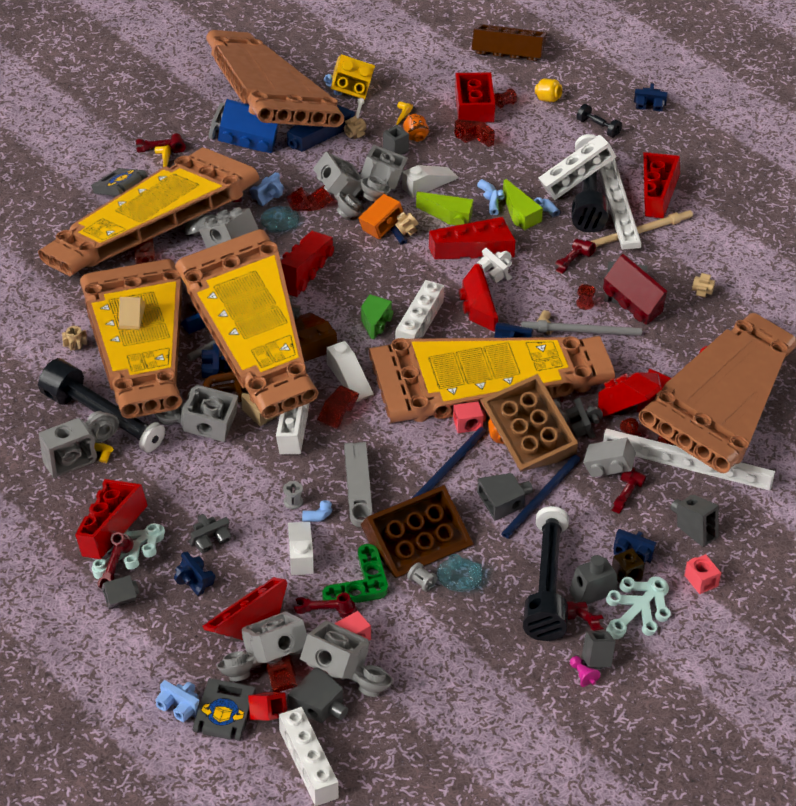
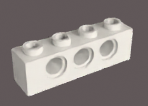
M598 135L538 177L547 193L556 200L617 156L610 144L601 135Z
M425 280L396 328L395 339L423 338L444 301V285Z
M310 403L280 414L276 433L279 454H301Z
M299 707L279 714L280 733L314 805L318 806L338 799V780L303 708Z

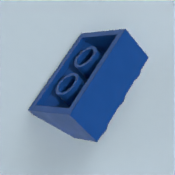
M227 99L219 127L218 141L272 153L277 139L279 124L263 123L256 115L249 113V104Z

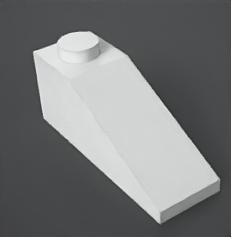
M417 165L402 172V189L414 198L417 191L426 193L458 179V176L448 167Z
M346 341L327 347V365L356 403L374 396L355 353Z
M310 522L288 523L291 575L314 574Z

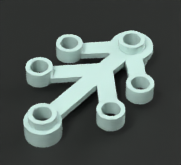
M153 523L149 524L144 530L128 531L127 529L124 534H127L132 539H137L133 540L132 550L128 553H121L118 560L125 557V566L131 570L139 566L138 557L141 546L145 557L149 558L156 555V543L164 539V527ZM110 557L106 560L97 559L93 562L91 569L96 579H99L105 573Z
M624 577L619 585L623 592L629 593L632 590L646 591L644 595H621L618 591L611 590L606 597V602L611 606H617L618 604L633 605L620 619L611 620L607 626L606 631L611 634L613 639H620L627 631L626 626L640 611L643 621L642 632L647 636H651L656 632L657 624L652 621L650 601L653 598L657 608L655 618L659 622L667 621L671 615L670 610L665 606L664 596L669 591V585L661 577H651L648 582H635L630 577Z

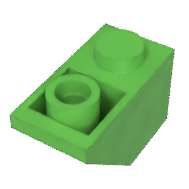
M370 294L361 306V321L370 338L375 339L378 334H382L386 322L391 321L393 310L392 301Z

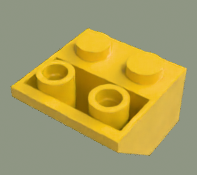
M341 54L337 58L331 89L365 100L375 65Z

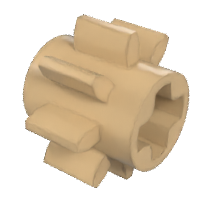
M353 116L345 121L347 125L344 126V132L349 138L357 139L365 135L364 131L367 127L362 118L357 119L356 116Z
M403 211L397 216L398 222L395 225L403 235L408 233L411 236L418 231L415 226L419 223L411 212L406 215Z
M701 273V277L695 276L692 291H696V296L706 297L707 294L712 295L715 280H711V275Z
M78 326L68 327L66 332H62L63 347L68 346L71 351L81 350L83 345H87L86 330L81 331V328Z

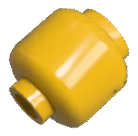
M543 78L535 86V94L541 101L556 102L562 96L563 89L558 80Z

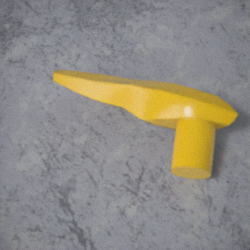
M398 102L397 107L402 109L396 125L411 112L413 104Z
M169 145L155 147V154H162L163 167H167L171 155V147Z
M95 442L94 444L95 450L101 452L99 461L107 463L110 454L114 450L113 447L104 443Z

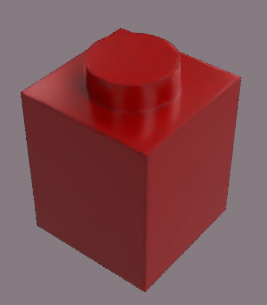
M263 692L248 695L250 720L269 721L279 719V714L287 712L285 692Z

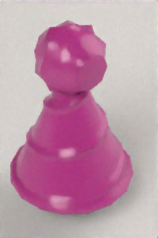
M578 656L570 659V665L575 669L577 668L581 687L589 684L595 685L596 681L600 678V671L583 665L582 659Z

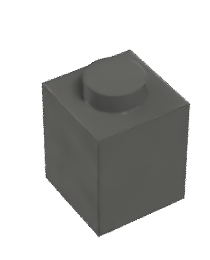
M398 125L384 131L383 148L400 155L408 152L409 133Z
M130 575L105 582L102 585L108 609L135 602L136 594H139L137 583L131 580Z
M586 631L582 658L588 667L594 669L611 667L616 641L608 631Z

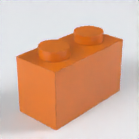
M383 194L358 219L363 231L380 239L398 222L397 216L403 212L400 201Z

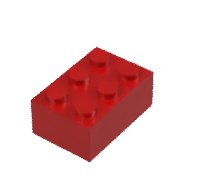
M491 72L455 73L458 123L494 122L495 98Z

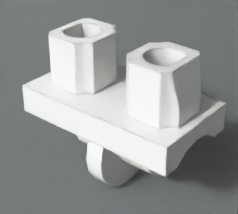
M487 248L482 250L484 257L477 264L482 265L484 273L492 267L494 269L488 274L494 282L497 283L503 278L507 281L512 279V276L508 273V267L512 265L510 261L511 254L508 251L501 253L498 251L494 255Z

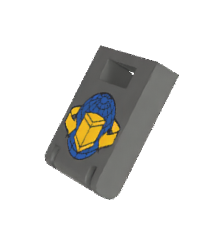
M118 168L93 183L91 187L94 194L118 196L123 193L122 191L128 190L147 178L148 175L144 170Z
M209 678L194 721L193 732L198 733L201 724L204 723L202 728L204 735L231 740L233 729L237 730L235 740L241 741L250 714L248 695L256 694L255 687ZM220 691L231 692L241 695L240 697L222 694L220 693Z

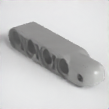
M366 442L344 443L350 520L356 527H361L360 524L365 519L359 520L357 518H366L372 515Z

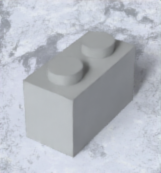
M628 437L589 444L583 463L591 477L628 472L632 470L636 452Z

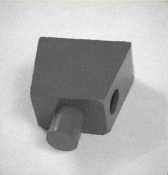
M507 473L478 478L477 493L494 521L524 508L525 495L533 493V488L530 481L518 483L513 474Z
M690 495L682 501L679 499L673 501L671 510L677 514V527L699 545L705 547L719 537V506L696 495Z
M594 555L591 557L590 562L579 565L576 568L569 592L576 602L585 601L587 604L604 599L611 590L618 591L616 572L606 558Z
M318 667L314 668L288 694L289 709L293 710L302 707L307 717L323 723L330 715L343 720L348 713V707L342 704V687Z

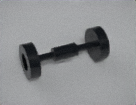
M583 104L579 108L577 120L584 122L591 118L598 125L608 127L607 135L612 138L620 133L622 129L621 121L615 119L609 124L605 119L597 115H591L592 107L588 104Z

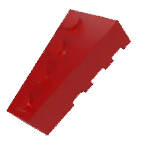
M643 152L645 217L664 218L680 176V156Z
M503 217L429 231V249L435 260L460 259V257L475 259L483 256L482 250L485 248L494 255L498 251L500 253L508 251L511 254V258L515 257L516 240Z
M311 231L300 240L299 245L295 244L292 247L290 253L285 252L283 254L281 265L289 295L298 297L301 291L304 292L306 290L308 282L314 280L318 269L324 267L328 256L331 257L334 253L333 237Z
M104 479L102 483L103 489L97 492L95 504H91L89 515L84 517L75 534L83 557L102 559L113 546L111 542L112 534L115 532L124 534L146 509L148 504L142 484Z

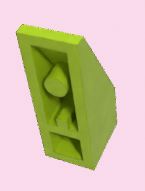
M507 179L503 180L504 199L513 223L526 230L542 222L543 208Z
M417 191L416 208L449 225H462L470 223L473 213V199Z

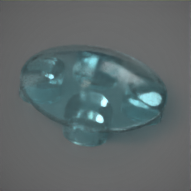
M286 206L271 207L261 215V223L271 233L295 229L299 222L298 213Z
M452 554L448 560L441 563L438 567L437 578L444 587L457 592L470 591L478 587L482 581V566L479 563L461 558L460 555Z

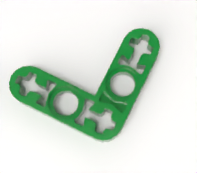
M364 544L358 549V561L363 580L326 586L322 591V601L337 600V596L342 591L348 593L354 603L378 600L387 595L388 583L376 546ZM365 553H369L371 555V561H368L367 555ZM370 569H376L378 573L375 575L368 574L367 571ZM351 590H359L361 594L354 596L349 592Z

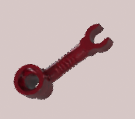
M178 133L173 134L171 139L159 141L136 140V145H143L136 148L138 153L166 145L171 147L173 153L184 152L186 149L185 141Z
M576 238L572 244L573 250L565 258L556 261L555 264L559 265V267L555 271L563 274L569 264L579 254L590 257L595 252L596 244L588 240L583 241Z
M632 467L631 471L623 472L620 480L627 483L620 496L615 499L614 507L611 511L620 514L636 485L642 487L647 476L636 471L634 467Z
M115 532L111 536V542L114 547L106 571L97 582L100 589L106 581L114 580V573L121 553H128L133 548L134 542L127 534Z
M348 593L339 594L337 600L311 601L304 597H298L295 599L296 603L302 606H294V610L298 614L318 609H336L342 619L357 611L356 605Z
M567 601V620L581 617L588 622L593 631L604 629L599 622L600 619H604L601 614L593 615L588 612V606L585 601L576 603Z

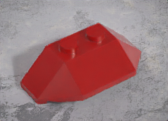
M478 263L472 267L463 279L462 288L459 289V297L461 301L464 300L463 311L464 314H468L470 321L495 332L498 315L483 267Z
M636 372L631 375L624 373L618 378H612L604 383L605 388L599 391L598 407L601 408L603 417L649 400L662 390L659 375L646 372Z
M271 578L265 584L259 586L202 626L203 629L243 640V627L280 614L288 584L286 579Z

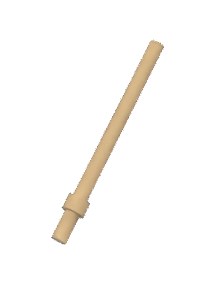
M691 210L682 213L675 212L669 214L666 218L637 226V230L640 234L669 224L675 225L682 220L693 217V213ZM617 233L592 240L591 242H594L596 247L619 239Z

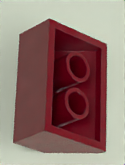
M621 254L604 278L603 289L608 296L616 299L623 309L630 311L637 321L647 325L663 312L667 290L627 256Z

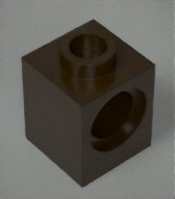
M633 548L613 556L612 567L616 572L619 584L624 577H630L635 582L643 579L645 563Z

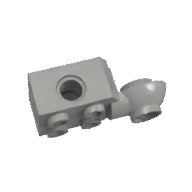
M373 144L360 174V177H362L361 187L364 191L363 196L375 202L383 194L387 195L391 189L395 190L402 177L408 157Z
M326 151L313 168L317 174V179L325 185L324 189L328 193L334 194L339 206L337 212L342 217L350 220L352 217L361 216L364 210L357 198L363 192L361 187L362 177H360L353 164Z
M237 207L229 212L226 209L218 212L216 215L203 214L186 223L184 232L186 235L193 234V236L201 234L206 247L209 248L258 230V226L250 208L241 209V207Z
M196 385L188 393L186 403L182 400L179 408L154 415L164 425L180 423L184 432L225 442L237 413L238 395Z
M96 411L88 417L86 422L76 418L39 432L42 460L52 477L56 478L94 463L97 458V451L94 448L95 442L105 441L116 433L119 427L118 418L110 413Z
M285 611L243 627L242 638L246 653L244 651H236L227 654L216 665L222 674L229 676L230 681L236 682L248 678L251 675L250 669L258 667L263 663H276L282 660L281 657L301 653L307 637L303 619Z
M327 620L307 634L300 660L307 662L308 666L312 668L318 667L335 678L352 680L360 685L359 691L370 697L379 696V693L388 689L393 682L392 677L379 666L364 665L369 650L367 638Z

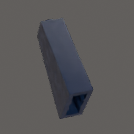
M337 104V107L344 115V122L339 127L294 125L287 131V146L303 152L344 132V126L347 125L345 121L355 116V112Z

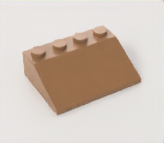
M538 374L481 399L483 407L520 472L555 464L577 454L578 442Z

